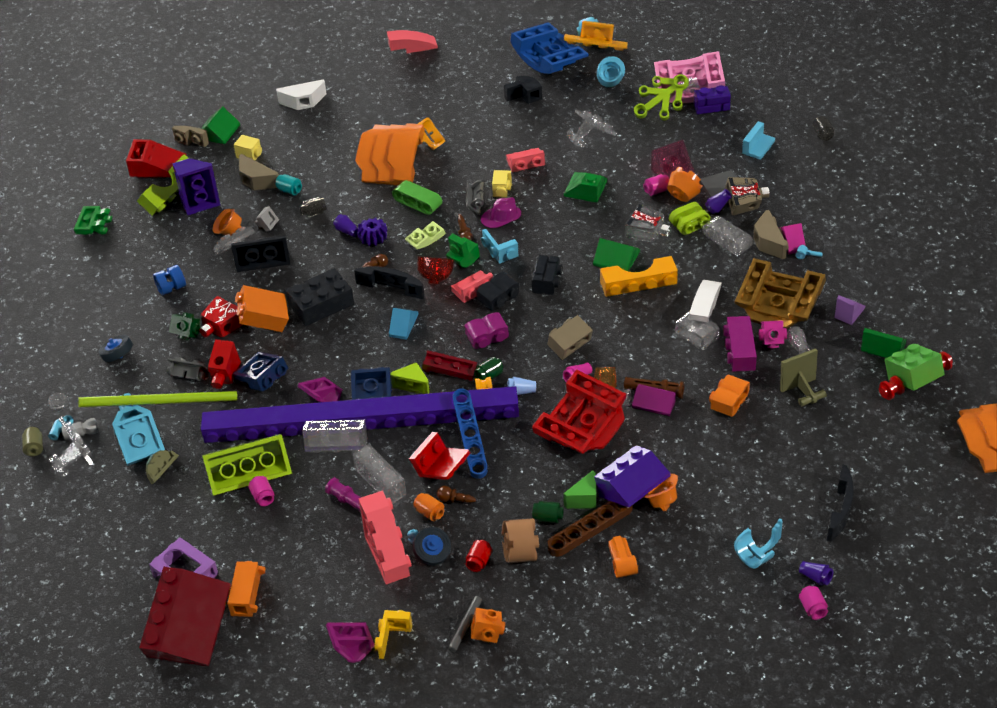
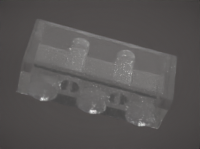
M365 420L306 421L302 430L305 452H359L365 450L367 444Z
M370 444L353 453L355 470L377 492L383 490L386 498L390 497L392 504L406 496L404 478Z

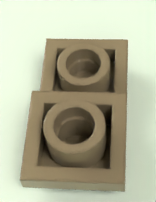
M190 126L172 127L174 139L179 143L188 146L193 142L203 147L209 144L206 130Z

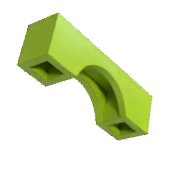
M184 154L176 162L188 159V157ZM173 166L168 171L172 179L171 186L160 187L152 184L137 200L152 216L156 212L160 213L166 207L165 203L167 201L171 203L177 196L175 193L179 190Z

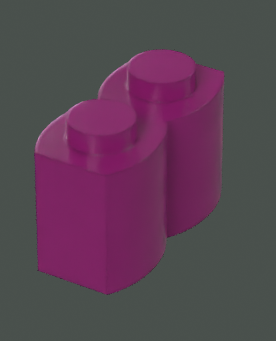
M499 312L488 314L482 319H474L465 324V334L474 349L484 348L490 343L501 342L509 337L508 326Z

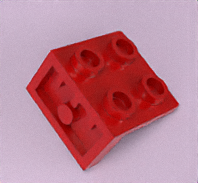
M432 432L409 460L419 477L448 480L454 475L458 467L465 462L470 452L468 449L446 448L438 432Z

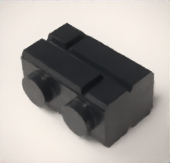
M539 255L537 257L532 277L533 293L553 295L555 288H559L560 277L558 275H562L563 265L560 264L558 256L548 257L547 255Z

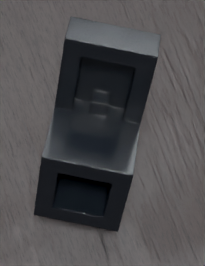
M517 76L515 82L504 85V98L508 102L522 97L527 104L542 100V86L533 77Z

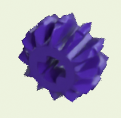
M375 217L374 219L368 218L367 221L362 220V223L358 224L357 234L362 244H368V246L374 244L376 246L377 243L382 244L383 240L387 239L388 230L386 223L382 219L377 220Z

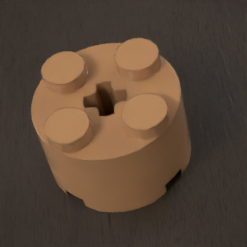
M534 518L503 521L502 536H504V542H502L506 562L517 563L537 560L536 548H539L538 535H534Z

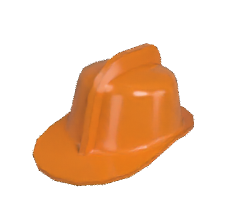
M225 209L216 218L212 230L215 234L232 237L237 231L243 230L240 226L242 218L234 212V209Z
M670 474L669 478L644 496V498H648L653 507L667 511L670 504L677 500L676 484L678 476L676 474Z

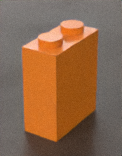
M245 285L242 286L240 292H237L235 302L238 304L237 315L239 316L240 324L283 332L289 320L285 294Z

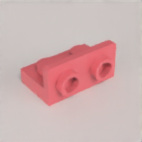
M539 148L506 155L512 172L545 165L544 151H540Z
M480 270L452 285L451 291L465 303L477 297V289L482 284L491 281L493 274H485Z

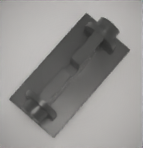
M477 180L473 184L467 182L466 206L471 211H475L480 215L481 207L484 205L482 193L484 183L481 180Z
M180 357L167 359L171 363V366L167 367V374L172 377L183 378L185 372H187L186 379L200 381L205 378L204 372H209L204 363L198 360L189 362Z

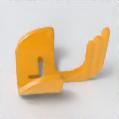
M427 117L418 123L424 125L428 134L433 132L430 137L434 143L425 132L422 141L427 143L432 150L445 142L444 137L439 133L430 118Z

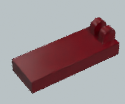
M427 350L422 369L425 372L433 371L473 381L474 370L477 368L478 362Z

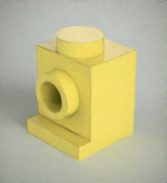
M494 170L492 181L493 197H507V192L511 190L512 186L511 171Z

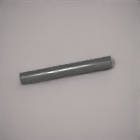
M479 596L473 598L448 647L451 652L457 651L473 619L475 609L479 608L482 602Z

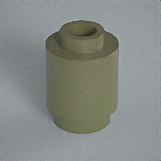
M29 427L22 434L23 452L28 456H37L43 451L42 433L36 427Z

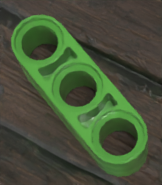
M404 180L392 191L396 201L427 215H431L443 203L439 194L407 180Z

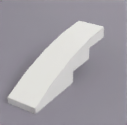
M702 281L692 303L689 320L708 323L709 316H711L717 302L721 282Z

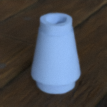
M518 377L508 378L507 387L516 386L517 395L536 392V381Z

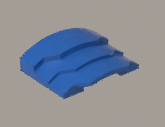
M549 22L511 34L510 42L517 54L531 68L541 73L549 74L563 70V66L575 63L576 60L588 57L589 55L581 47L564 41V35L558 33V29Z

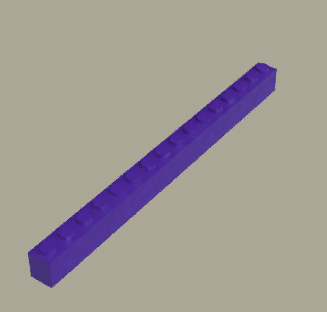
M516 386L468 390L471 395L476 420L519 417ZM454 392L202 412L201 432L204 443L267 438L278 434L294 436L431 425L458 421L453 404ZM459 395L456 400L458 402H465L467 397ZM463 412L460 417L467 420L471 417V414Z

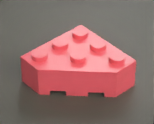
M382 490L359 498L365 539L385 584L409 577V567H412L409 556L405 555L404 546L401 538H403L400 527L395 524V518L391 511L393 510V504L390 497L386 498Z

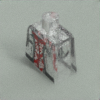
M642 204L638 205L626 223V238L654 242L659 234L668 237L671 231V226L664 224L663 213Z

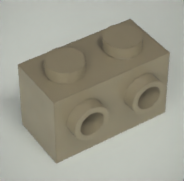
M577 315L572 319H567L560 328L553 329L549 333L547 345L563 360L590 341L593 330Z

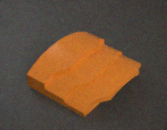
M410 123L406 125L391 124L390 126L374 125L373 129L363 132L355 160L362 170L361 181L387 185H399L404 180L413 183L415 175L413 164L417 146L422 144L424 125Z
M997 403L980 405L979 408L960 410L959 414L961 417L957 420V424L964 435L969 452L979 458L985 473L997 472Z

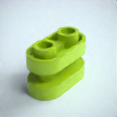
M691 202L679 207L669 215V221L683 235L706 227L711 218L705 210H702V207L697 202Z

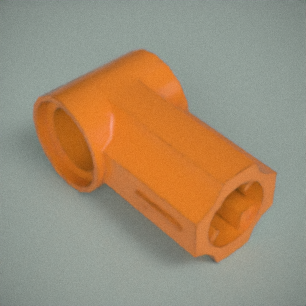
M621 536L613 537L612 540L608 541V546L613 558V569L616 578L638 574L637 561L635 556L631 554L626 538Z

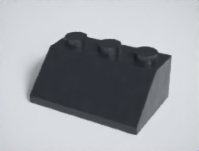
M285 235L231 243L237 272L290 265L289 249Z

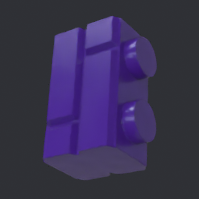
M719 85L715 88L703 87L700 90H694V108L697 114L730 110L731 95L728 86Z

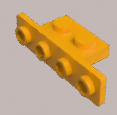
M582 21L580 36L564 35V41H567L568 44H576V42L583 43L582 45L592 46L593 44L598 45L599 48L614 47L615 50L620 51L627 49L628 42L612 40L613 24Z

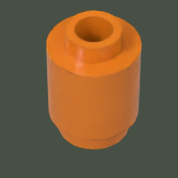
M420 493L415 498L413 506L416 508V511L429 520L436 521L443 516L444 504L439 500L424 493Z

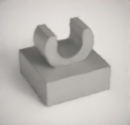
M270 206L264 207L257 216L255 223L259 228L263 227L267 232L271 231L279 219Z

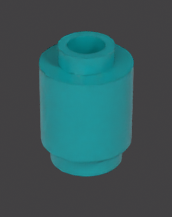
M286 174L279 175L275 182L276 187L280 191L291 195L298 194L302 189L300 179Z

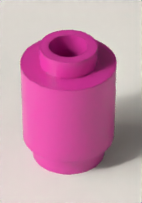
M660 174L646 179L643 184L644 191L650 196L667 191L669 177L666 174Z
M256 476L249 482L248 487L256 503L260 506H268L274 501V491L265 476Z
M816 586L803 588L799 594V599L808 616L814 620L825 617L828 613V605L819 588Z

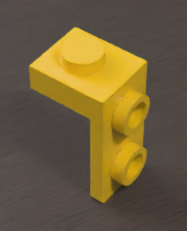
M384 610L383 619H379L378 624L380 636L375 638V650H378L379 659H384L389 631L411 632V612Z

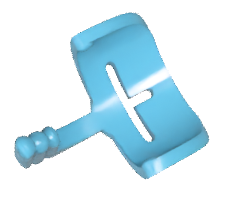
M778 519V523L772 528L770 540L761 548L757 547L754 543L749 528L736 538L734 549L747 566L755 569L774 557L775 552L770 549L781 538L782 519Z

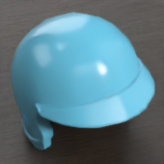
M614 56L604 58L597 68V79L605 87L616 86L625 74L624 63Z

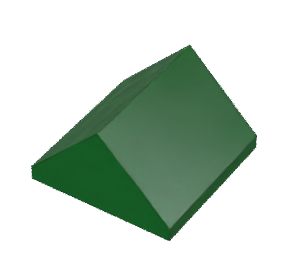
M222 106L210 116L201 129L206 130L208 141L225 145L240 126V122Z
M600 238L593 265L601 268L619 266L629 272L640 253V249Z
M864 328L861 351L888 358L893 353L902 351L907 339Z

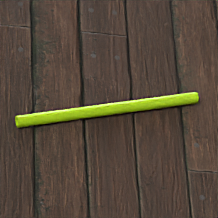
M237 391L78 397V407L237 401Z

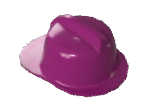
M513 197L499 198L494 202L491 209L483 213L481 222L485 227L498 228L519 219L521 210L516 206Z

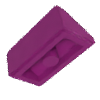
M638 384L632 408L670 416L675 404L676 394L675 392Z

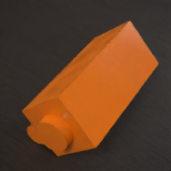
M237 561L228 599L231 616L252 617L253 613L257 612L258 606L255 605L258 586L260 577L265 574L266 570L265 567L259 566L258 562Z

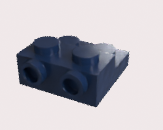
M258 351L237 369L233 376L235 380L247 382L250 389L264 391L271 387L276 379L285 375L289 368L283 356Z
M390 367L351 370L352 400L391 397Z

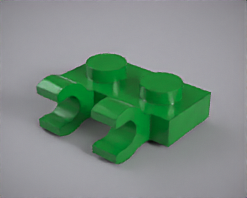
M83 206L74 227L75 234L87 235L93 234V231L99 234H106L108 227H104L105 223H110L113 218L112 216H107L110 213V209H101L100 206Z

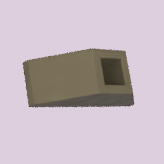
M243 154L239 155V172L243 185L252 190L277 188L275 182L279 176L278 172L254 161L250 157Z
M766 210L754 225L753 239L759 251L785 259L786 251L789 249L788 242L784 240L782 230L777 226L776 218L772 217L769 210Z

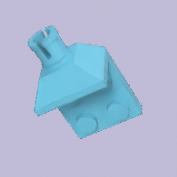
M139 405L119 406L120 410L112 426L127 466L148 459L157 451L165 450L150 410Z

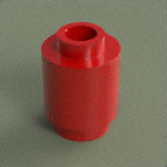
M485 540L473 542L466 556L465 565L469 570L480 572L481 569L485 568L493 552L489 542Z

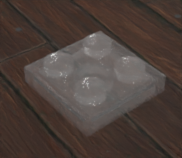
M243 226L236 230L232 236L227 234L216 242L217 245L213 248L215 254L218 255L230 249L231 243L247 240L255 233L252 226L247 229Z

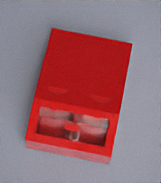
M133 139L126 159L130 177H171L168 171L173 166L172 163L178 161L185 153L152 140Z

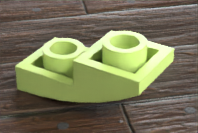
M432 221L423 230L419 228L414 230L405 240L415 249H421L434 243L446 233L443 228Z

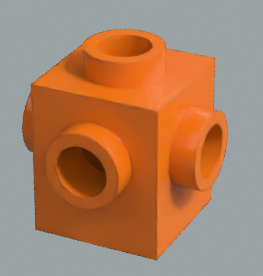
M476 608L471 623V639L497 643L499 634L503 635L505 629V622L502 621V612Z

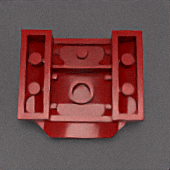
M576 369L566 382L567 393L550 415L543 412L532 428L533 433L584 454L588 450L603 449L614 437L625 420L622 405L627 395Z

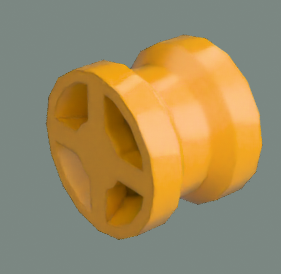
M486 377L485 380L475 379L476 390L492 388L491 377Z

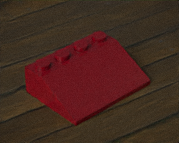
M163 566L139 647L143 654L148 658L209 667L231 584L185 569Z

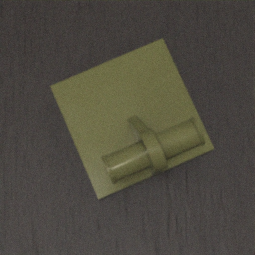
M816 348L781 361L780 391L785 392L799 387L806 395L798 399L801 407L809 403L815 404L817 400L827 396L824 389L814 393L808 382L816 380L818 353Z

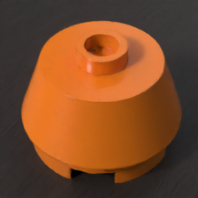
M677 167L675 171L671 172L667 189L674 198L688 202L701 192L700 189L703 185L699 184L701 179L692 171L687 173L682 171V167Z

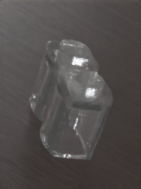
M689 311L675 322V332L681 338L690 341L695 347L704 350L719 338V327L716 323L709 320L708 323L689 320Z

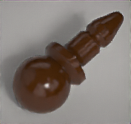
M459 214L458 223L460 230L458 233L460 237L473 241L474 238L470 228L466 226L465 219Z
M378 254L362 267H385L388 264V257L385 254Z
M441 486L437 490V498L442 502L451 501V503H454L455 500L466 503L476 502L474 497L468 494L456 493L457 489L452 490L449 486Z

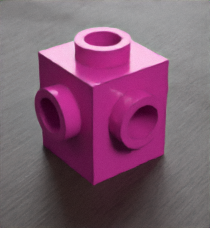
M761 321L762 329L758 331L759 341H762L764 345L767 344V348H779V344H784V340H787V329L783 328V321ZM772 331L775 333L773 338L771 337Z

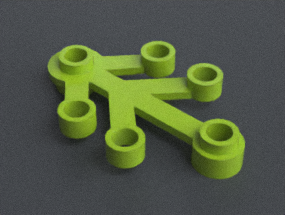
M678 74L674 78L654 76L652 78L654 87H660L662 84L671 86L667 89L641 86L639 88L640 96L646 97L648 94L657 96L645 105L637 104L634 107V114L637 118H644L647 116V111L663 100L659 116L661 120H667L670 116L668 111L670 94L676 91L673 109L676 111L681 110L683 107L682 93L689 85L688 78L683 74Z

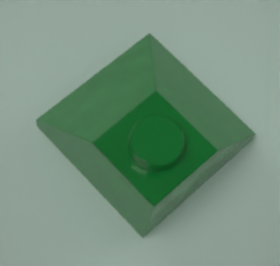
M574 172L564 192V197L597 203L607 183V178L601 175Z

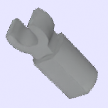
M90 418L84 423L77 422L61 426L65 440L85 436L87 433H98L95 418Z

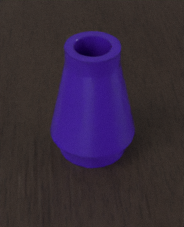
M725 189L708 198L705 206L712 214L719 213L728 200L732 198V195Z
M340 214L335 218L333 225L336 230L352 237L358 235V227L347 215Z
M806 561L800 564L799 573L804 574L819 585H828L831 582L833 569L829 568V565Z

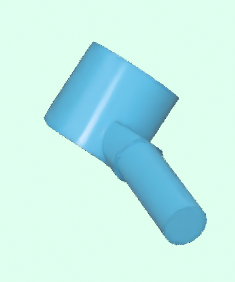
M800 245L795 256L798 259H804L806 255L822 257V252L811 251L805 245Z

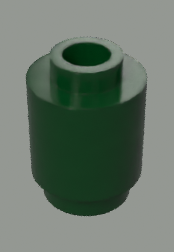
M491 357L477 366L474 370L475 377L480 380L491 377L492 380L503 373V363L499 358Z
M539 501V503H534L532 518L538 522L558 524L559 520L563 519L564 508L560 507V503Z

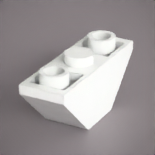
M323 79L276 89L278 103L296 110L314 107L326 95L325 81Z

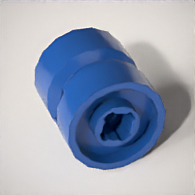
M178 265L167 268V272L162 270L153 274L156 287L162 296L172 292L173 288L177 290L186 286L184 275Z

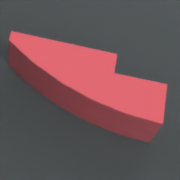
M408 30L387 31L388 44L391 51L406 49L407 53L438 48L435 37L429 34Z

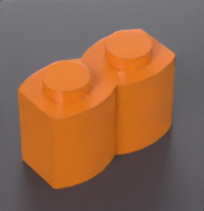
M731 375L721 379L716 391H712L710 394L709 402H711V409L733 417L749 394L750 382Z

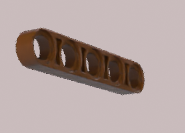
M607 502L552 536L548 540L549 554L555 557L563 556L629 515L633 510V505L620 508L618 503ZM608 512L611 513L613 516L610 518H604L602 517V514ZM587 523L596 524L594 528H587L585 525ZM571 533H577L580 536L576 539H572L568 535ZM555 543H560L563 545V547L560 549H554L552 548V545Z

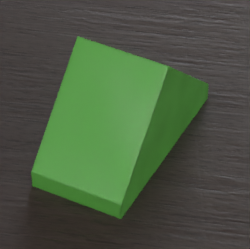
M592 470L564 493L565 508H596V482L594 478L596 472Z

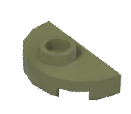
M160 450L149 457L146 463V474L151 484L155 483L179 456L177 453Z

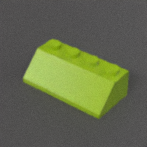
M281 434L202 455L213 495L246 487L256 476H265L268 480L292 474Z

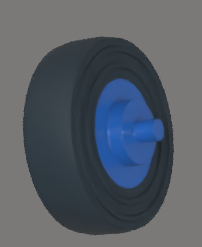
M127 335L110 338L99 349V355L105 362L122 358L131 350L133 346L132 341Z
M428 527L421 530L413 541L415 557L421 563L428 566L441 564L447 559L451 551V542L448 535L436 527Z

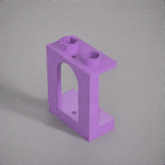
M178 538L174 543H171L165 551L155 557L149 564L152 575L156 578L158 575L161 576L163 566L170 567L184 553L200 565L194 571L195 573L215 578L218 575L215 561L182 538Z

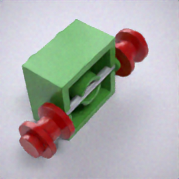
M911 344L906 349L895 352L892 356L885 359L889 382L883 381L880 383L879 393L883 398L891 400L894 398L895 393L898 395L903 394L905 387L914 391L945 375L944 370L952 368L953 359L944 351L938 353L918 344Z

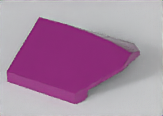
M326 377L298 383L297 386L319 402L339 401L343 390Z
M366 622L326 624L334 649L348 662H360L375 647Z

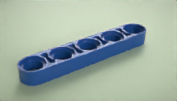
M457 389L453 393V404L464 449L469 450L471 447H478L480 449L478 454H469L466 458L469 472L473 478L481 479L486 476L488 470L471 395L466 389ZM459 395H465L467 400L465 402H458L456 398ZM463 412H469L471 417L464 420L460 415ZM468 429L476 432L472 437H467L464 433ZM480 464L484 467V470L477 473L473 471V467Z

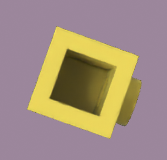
M241 135L234 143L236 158L243 154L255 161L262 153L260 140L257 138Z

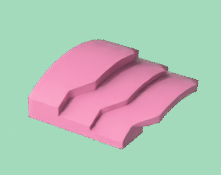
M719 51L706 53L687 60L654 62L656 76L674 78L678 74H683L688 78L689 85L683 90L682 103L694 102V90H700L703 87L715 88L719 85L725 86ZM662 84L658 88L667 89L671 85ZM676 91L670 94V103H673L675 100Z

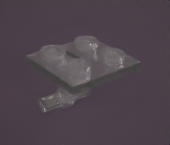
M577 109L575 113L581 116L584 121L576 134L571 130L566 133V136L581 148H584L586 145L582 138L593 127L614 136L617 134L612 130L613 126L607 122H602L600 116L596 114L592 116L587 110L582 112Z
M60 417L58 418L73 442L59 458L57 455H52L54 459L50 456L49 461L53 464V469L59 472L61 477H66L64 473L68 475L69 471L65 467L82 455L89 465L93 464L89 457L92 453L86 444L82 446L84 441L79 433L74 434L76 431L70 421L66 423Z

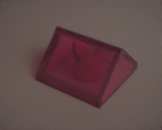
M683 139L652 150L651 170L656 176L666 174L670 178L671 172L675 171L677 167H682V171L687 173L689 171L695 172Z

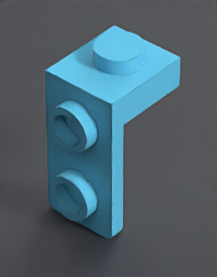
M486 229L482 230V244L488 248L492 258H495L499 264L518 257V243L515 239L498 245Z

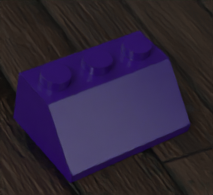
M190 158L172 163L181 203L187 215L220 206L211 163Z
M635 446L617 458L608 467L602 469L594 478L599 497L631 507L671 475L651 450Z

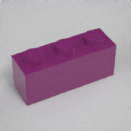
M750 316L727 317V324L723 325V335L727 336L725 338V348L729 350L727 352V362L731 364L732 372L756 371L757 356Z

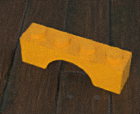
M672 256L654 259L651 267L642 272H628L619 266L601 268L600 283L607 297L677 284L678 270Z

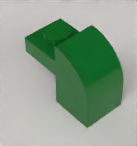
M453 233L448 237L450 251L446 254L448 260L462 267H469L480 257L477 243L465 237L461 238Z

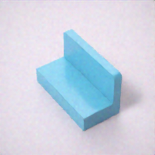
M758 121L744 138L742 154L762 159L773 145L775 138L763 134L764 123Z

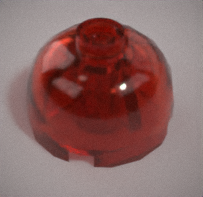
M418 256L419 274L423 278L428 279V283L439 284L440 281L450 277L454 260Z

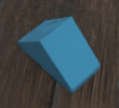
M393 308L389 337L407 340L418 317V311Z

